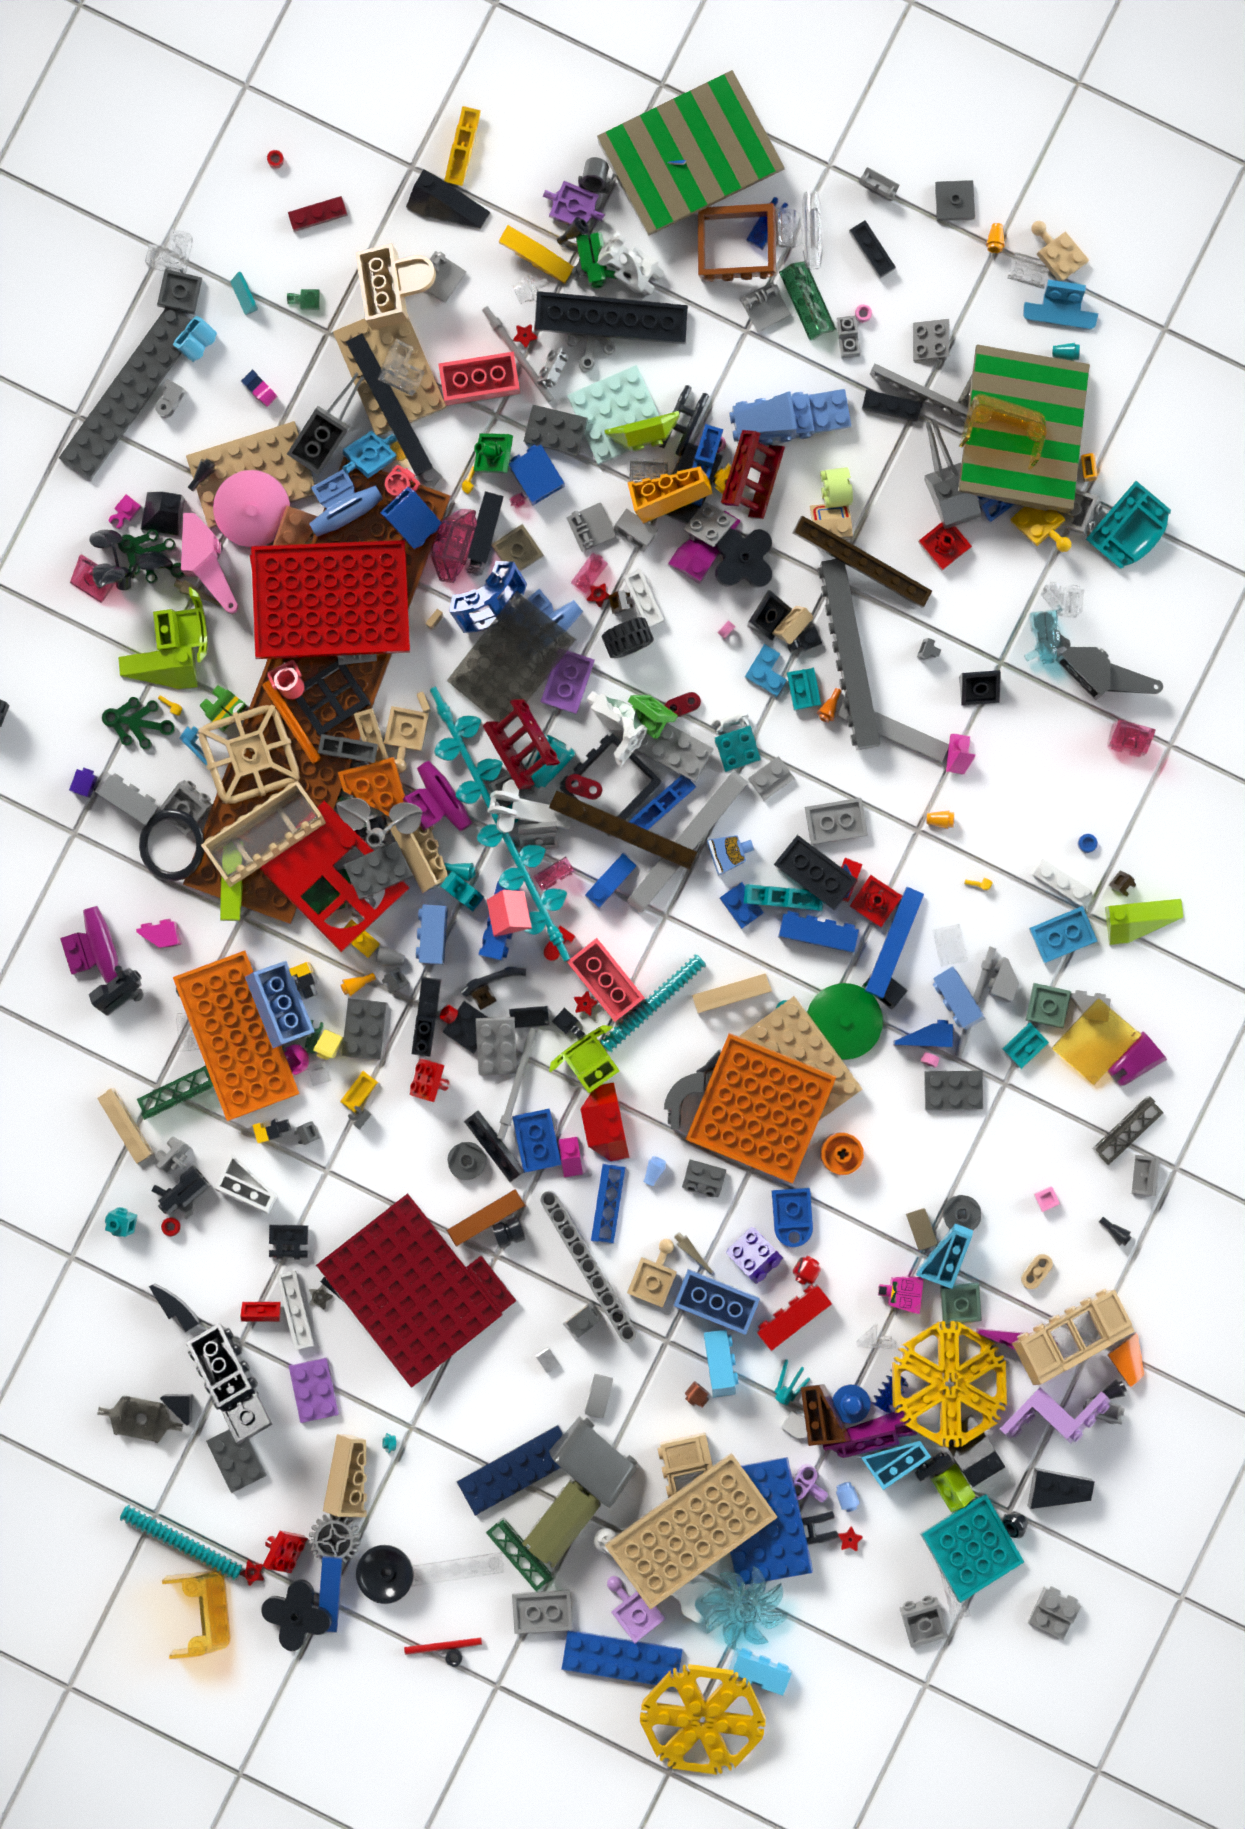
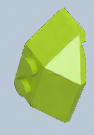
M679 411L604 431L609 439L628 450L633 449V452L643 450L644 446L647 445L652 447L662 445L663 441L667 440L680 415Z

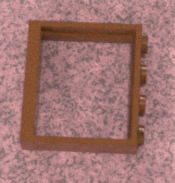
M773 203L707 207L698 212V276L701 280L714 282L715 279L733 281L734 278L752 280V277L766 279L776 276V208ZM768 217V266L705 269V220Z

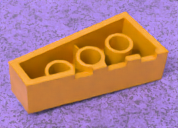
M701 467L677 471L676 474L670 476L663 474L660 475V478L656 479L645 478L642 479V482L638 483L634 481L627 482L634 511L643 524L713 494L709 478Z

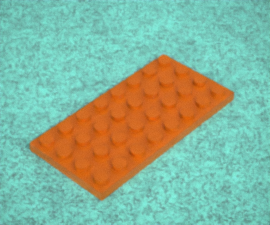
M245 950L173 977L227 1121L300 1094L282 1046L272 1048L245 977L253 973V969Z

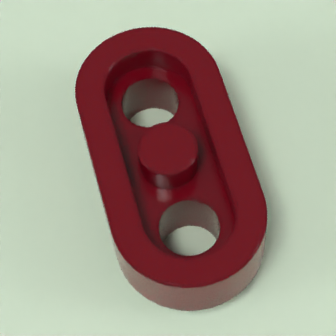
M688 692L668 700L664 706L670 709L671 705H675L677 710L674 713L681 717L696 711L700 707L701 699L697 693ZM693 698L695 703L690 705L688 699Z
M577 774L568 776L565 781V787L568 792L590 800L598 799L603 791L599 782ZM573 780L578 781L577 787H572L571 782ZM592 786L597 789L594 794L589 791V788Z

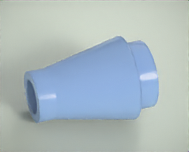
M652 1156L648 1161L643 1182L654 1186L657 1179L666 1169L665 1165L667 1162L659 1157Z

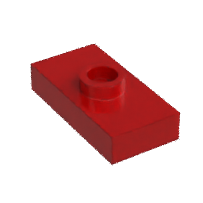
M242 1302L241 1322H280L281 1302Z

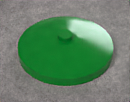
M838 983L826 987L813 998L807 1010L809 1016L842 1060L854 1059L866 1054L875 1046L882 1032L883 1015L880 1005L872 994L865 992L863 987L855 984Z

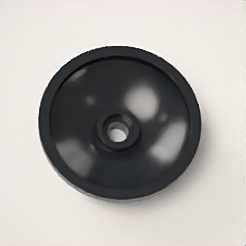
M384 1544L370 1548L361 1556L356 1568V1580L360 1590L367 1598L380 1604H390L402 1599L410 1590L414 1579V1570L409 1557L401 1549L392 1545ZM386 1568L390 1569V1575L385 1573Z

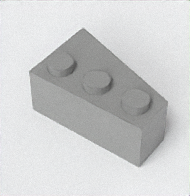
M106 771L94 791L146 825L158 808V805L155 804L156 800L148 794L144 797L138 793L140 789L130 783L128 786L123 783L124 778L115 772L111 775Z

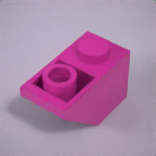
M171 919L160 920V924L153 926L152 923L141 924V928L136 929L139 935L159 948L181 945L177 922H171Z

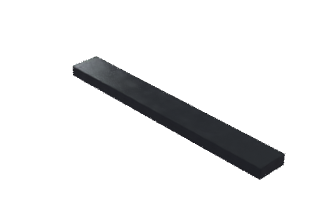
M363 333L346 341L416 477L432 469L433 466Z

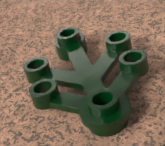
M153 529L149 530L147 534L135 538L132 535L125 534L121 536L122 542L118 544V548L127 554L130 572H132V567H134L136 562L134 552L140 555L148 551H172L176 547L175 541L171 538H167L164 543L148 548L139 546V544L148 541L156 542L159 539L158 532ZM151 533H156L154 539L150 538ZM130 541V545L125 547L124 542ZM169 541L173 542V546L170 548L166 546ZM174 563L172 566L165 567L170 570L171 575L176 579H181L185 576L182 571L179 573L174 572L176 567L181 568V563ZM138 566V571L135 572V575H138V574H140V572H141V569H140L139 566ZM146 570V581L150 584H155L158 581V576L154 573V570ZM150 575L155 576V579L153 581H149L148 578Z
M136 697L129 698L128 702L118 709L109 708L103 712L102 722L107 727L115 729L121 738V743L125 746H130L133 743V738L125 733L121 724H126L130 727L139 740L140 747L145 750L152 746V742L145 737L139 727L158 730L165 736H170L175 732V725L170 720L158 723L141 719L150 712L158 711L159 704L154 700H150L145 707L130 717L122 715L131 708L137 709L140 706V700ZM134 699L137 700L136 706L131 705V701ZM151 703L156 704V708L153 710L150 709ZM110 715L115 716L114 721H109ZM167 725L171 726L169 732L165 731V726ZM125 737H129V738H130V742H129V743H126V744L124 743V738H125ZM148 740L149 742L147 747H143L142 745L143 741Z

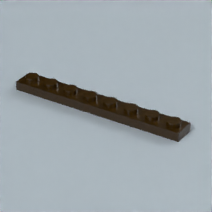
M800 516L792 534L917 606L925 607L932 593L931 589L810 519Z
M557 790L550 803L549 809L686 869L690 870L697 851Z

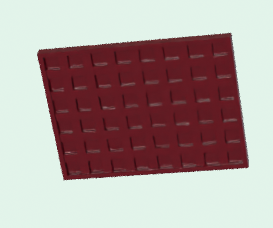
M408 1193L316 1265L411 1388L503 1315Z

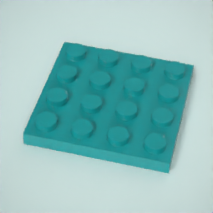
M987 1494L979 1496L965 1507L955 1511L920 1533L959 1603L1024 1563Z

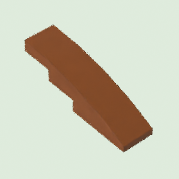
M514 1189L446 1231L457 1247L524 1207L525 1204L517 1190Z

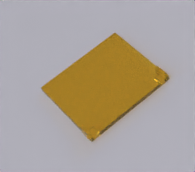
M1098 997L1052 1046V1049L1081 1073L1091 1084L1095 1085L1141 1036V1033Z

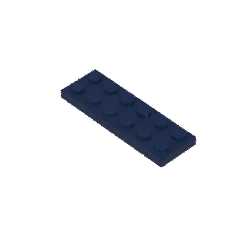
M559 1425L550 1428L456 1481L475 1516L561 1468L549 1453V1450L563 1435Z

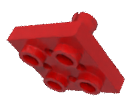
M942 522L918 541L941 571L972 547L956 526L944 529Z
M870 875L849 907L881 928L902 898V895L873 875Z
M419 1058L415 1067L414 1079L410 1085L409 1095L435 1102L438 1089L446 1091L449 1088L442 1085L450 1084L448 1079L441 1078L445 1065Z
M280 1530L276 1538L274 1536L267 1538L271 1544L265 1542V1546L270 1548V1551L262 1566L269 1570L292 1573L308 1538L301 1534Z

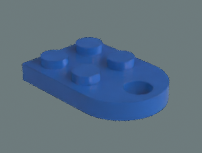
M810 1188L771 1190L776 1237L786 1246H802L810 1239L813 1232ZM791 1232L799 1234L798 1242L792 1243L789 1241V1234Z

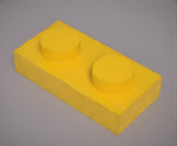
M351 919L344 928L355 926L357 923ZM366 931L351 943L367 958H370L381 945Z

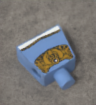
M738 835L707 840L718 876L746 862L744 854L754 851L752 841L748 840L740 843Z

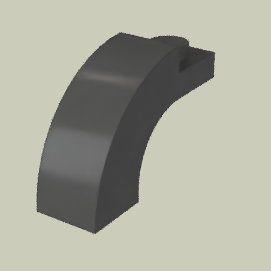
M697 1072L683 1077L668 1092L664 1103V1110H671V1113H668V1124L671 1125V1129L678 1130L681 1128V1108L684 1099L693 1092L705 1091L706 1072Z

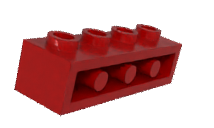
M813 1284L809 1285L803 1290L805 1294L799 1298L795 1296L788 1302L789 1306L784 1310L782 1308L778 1309L773 1313L774 1318L769 1322L764 1320L757 1326L759 1328L756 1331L770 1351L774 1350L832 1305V1302L818 1284L815 1286Z

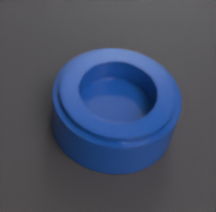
M1087 833L1078 839L1077 844L1082 852L1090 853L1097 848L1098 842L1094 835Z

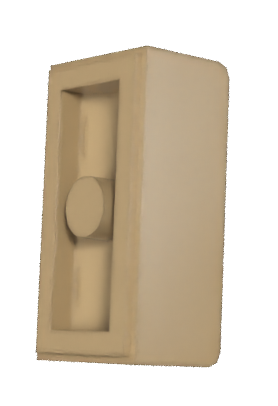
M795 606L772 634L782 641L791 644L810 623L813 615L807 608Z

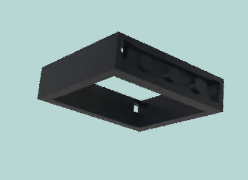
M487 491L484 493L464 567L467 573L474 576L483 574L504 498L502 495Z
M613 733L610 736L607 734L600 740L599 743L601 745L597 749L593 748L586 755L588 759L584 763L580 761L573 768V774L581 776L612 743L618 748L621 741ZM634 753L629 756V759L651 782L617 816L623 820H626L662 783V780ZM568 775L565 776L559 783L561 785L559 790L568 796L578 799L567 791L565 781Z

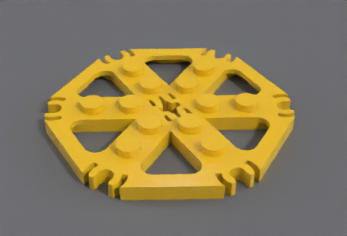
M945 1321L936 1322L901 1344L906 1349L898 1348V1351L902 1352L903 1357L901 1359L898 1357L893 1358L894 1361L900 1364L892 1362L893 1408H896L895 1413L904 1412V1417L900 1419L901 1422L909 1419L903 1425L941 1447L943 1445L944 1447H949L951 1439L954 1442V1447H962L996 1425L998 1422H995L993 1419L1001 1420V1417L997 1416L996 1411L998 1409L1005 1411L1004 1406H1007L1006 1360L998 1363V1361L1004 1358L1003 1355L998 1357L994 1355V1352L999 1347L996 1346L990 1349L996 1343L958 1321L956 1323L955 1321H950V1328L948 1329L945 1326ZM931 1335L936 1336L938 1339V1365L915 1352V1346ZM964 1335L978 1343L981 1350L978 1354L959 1365V1336ZM994 1370L996 1373L997 1393L991 1397L969 1383L988 1371ZM908 1371L929 1383V1385L909 1398H904L901 1395V1373ZM949 1378L951 1382H954V1386H951L950 1390L948 1386H945V1382H948ZM940 1403V1430L937 1433H933L919 1425L917 1417ZM961 1403L977 1411L983 1417L979 1425L966 1433L961 1431Z
M688 1664V1668L686 1665H683V1673H678L677 1669L674 1668L672 1675L670 1670L644 1698L641 1704V1710L647 1712H640V1723L656 1757L660 1755V1761L664 1758H669L667 1766H672V1769L717 1775V1770L722 1774V1766H727L729 1771L732 1770V1764L736 1768L763 1739L764 1729L758 1727L766 1726V1717L750 1682L748 1681L746 1684L745 1677L741 1681H737L738 1672L734 1673V1670ZM698 1677L721 1680L722 1683L705 1701L696 1679ZM675 1687L685 1706L657 1703L656 1701L667 1688ZM743 1696L747 1699L753 1715L725 1711L738 1697ZM701 1717H705L704 1722H700ZM656 1724L681 1727L665 1745H661L658 1742L652 1729ZM721 1733L746 1736L749 1741L736 1755H731ZM700 1739L710 1762L708 1764H697L684 1761V1755Z

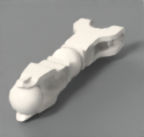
M609 1528L598 1530L593 1538L595 1548L600 1552L610 1554L605 1544L616 1537V1533ZM698 1578L689 1581L671 1594V1596L680 1601L681 1610L686 1617L700 1624L704 1617L702 1612L694 1605L696 1599L703 1595L716 1599L720 1591L707 1580Z

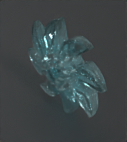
M753 1567L750 1587L745 1590L744 1580L739 1574L733 1572L719 1574L734 1593L729 1594L723 1588H715L702 1597L700 1600L701 1604L720 1606L714 1607L708 1613L705 1620L706 1633L708 1634L721 1624H724L722 1628L724 1641L733 1650L736 1649L737 1635L741 1627H743L746 1640L750 1643L757 1645L768 1643L767 1638L754 1624L760 1623L765 1629H772L781 1625L788 1617L787 1613L767 1611L774 1610L782 1601V1583L764 1593L766 1591L765 1578L763 1573L756 1567Z

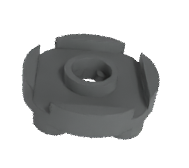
M461 1142L450 1150L447 1158L448 1167L451 1173L458 1179H474L483 1172L486 1165V1156L482 1148L476 1143ZM468 1155L471 1157L472 1164L464 1166V1162L461 1159L462 1157L466 1158Z
M960 1194L951 1197L945 1203L942 1216L949 1229L954 1224H958L975 1230L981 1221V1208L974 1198ZM959 1209L961 1211L964 1209L967 1211L965 1213L967 1216L965 1219H958L957 1216L959 1214L957 1213V1211Z

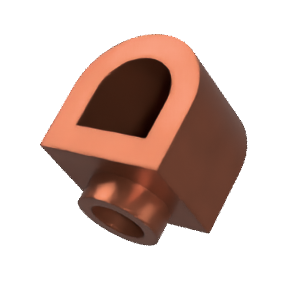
M696 1381L685 1392V1399L693 1406L697 1404L703 1408L709 1401L707 1397L709 1392Z

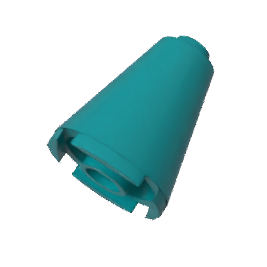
M546 734L544 735L552 749L556 752L560 763L550 766L545 764L531 776L535 784L533 786L538 789L541 787L545 788L576 755L574 749L570 748V750H567L564 742L551 735L546 736ZM538 750L533 764L541 758Z

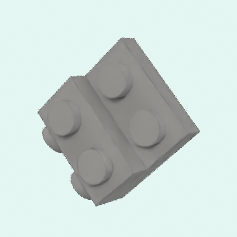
M1076 489L1073 510L1068 513L1057 511L1065 519L1060 526L1087 536L1088 532H1092L1095 527V521L1093 520L1096 514L1099 515L1102 511V501L1098 496Z
M183 780L176 785L157 811L179 809L191 815L198 823L213 804L210 802L211 799L207 794H200L196 790V785L193 782ZM167 819L186 836L192 831L185 822L179 819Z
M1044 1586L1027 1622L1064 1640L1071 1623L1073 1624L1081 1605L1078 1603L1079 1600L1071 1595L1065 1597L1060 1594L1061 1591L1053 1586H1050V1588Z
M925 1596L922 1598V1601L916 1603L908 1601L902 1607H899L911 1648L948 1637L937 1597Z

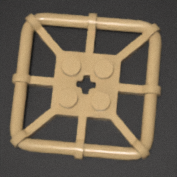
M271 704V706H260L239 714L236 712L233 713V716L208 723L199 728V741L208 764L206 767L208 771L210 770L217 793L223 801L222 803L227 805V803L233 804L259 795L262 797L268 792L299 781V768L290 745L292 742L287 736L281 716L275 708L276 706ZM267 713L259 730L245 735L241 721ZM272 715L281 741L267 745L263 731ZM236 723L240 736L226 740L210 731ZM207 737L225 745L229 758L215 762ZM283 747L291 771L273 763L269 750ZM247 749L250 752L254 751L255 754L252 755V759L244 757ZM232 763L236 775L226 793L217 768ZM272 768L288 776V778L263 786L258 772ZM250 774L254 775L258 788L231 796L241 777Z

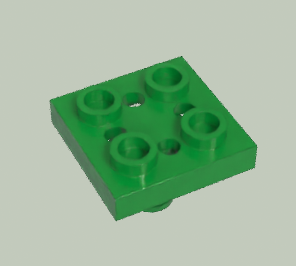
M479 433L478 442L474 446L476 457L473 471L507 473L513 435Z

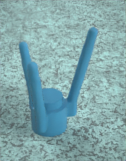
M187 726L179 739L205 765H208L206 759L200 754L204 755L202 748L195 743L199 738L196 735L199 729L195 726L192 729Z

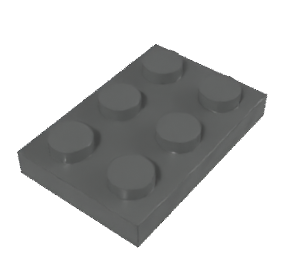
M532 405L523 442L537 446L542 445L545 448L579 456L588 418Z
M397 841L344 864L359 900L413 877Z
M348 998L342 1056L381 1060L387 1002Z
M983 1070L924 1071L925 1110L983 1109Z
M230 1429L206 1440L231 1493L267 1476L250 1439L237 1444Z

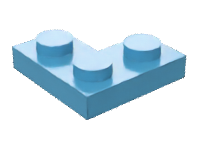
M764 644L746 673L745 678L777 697L787 679L771 670L781 653Z

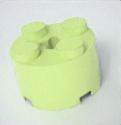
M848 467L820 471L821 482H823L824 486L821 488V496L824 499L825 508L852 505L853 491L852 484L849 481L851 476Z

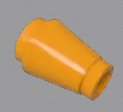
M993 223L991 225L986 242L987 250L991 253H1000L1005 247L1003 225L1000 223Z
M950 810L927 813L926 824L945 829L953 828L955 814L950 812Z

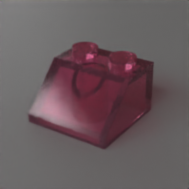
M1118 719L1112 724L1107 746H1110L1111 750L1116 752L1128 751L1130 752L1129 755L1134 757L1144 756L1148 752L1156 729Z

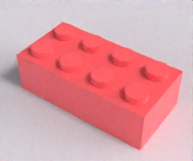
M514 351L438 363L446 406L520 394Z
M598 938L594 939L567 961L614 1022L645 999Z

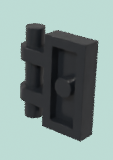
M270 1224L269 1244H276V1250H269V1257L276 1258L277 1260H283V1258H294V1260L308 1258V1250H301L300 1245H308L309 1225ZM283 1244L294 1245V1250H283Z

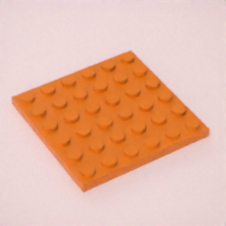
M729 1033L686 1140L793 1184L835 1083L836 1076Z

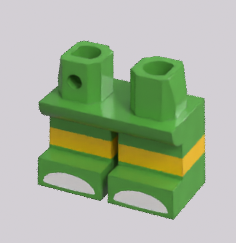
M219 685L212 691V694L218 700L212 704L206 698L200 704V707L205 712L204 715L212 722L230 716L223 708L233 715L236 712L238 714L242 713L247 707L231 691L225 690ZM230 725L220 727L219 729L224 732Z

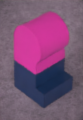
M253 369L241 380L242 385L266 407L278 397Z

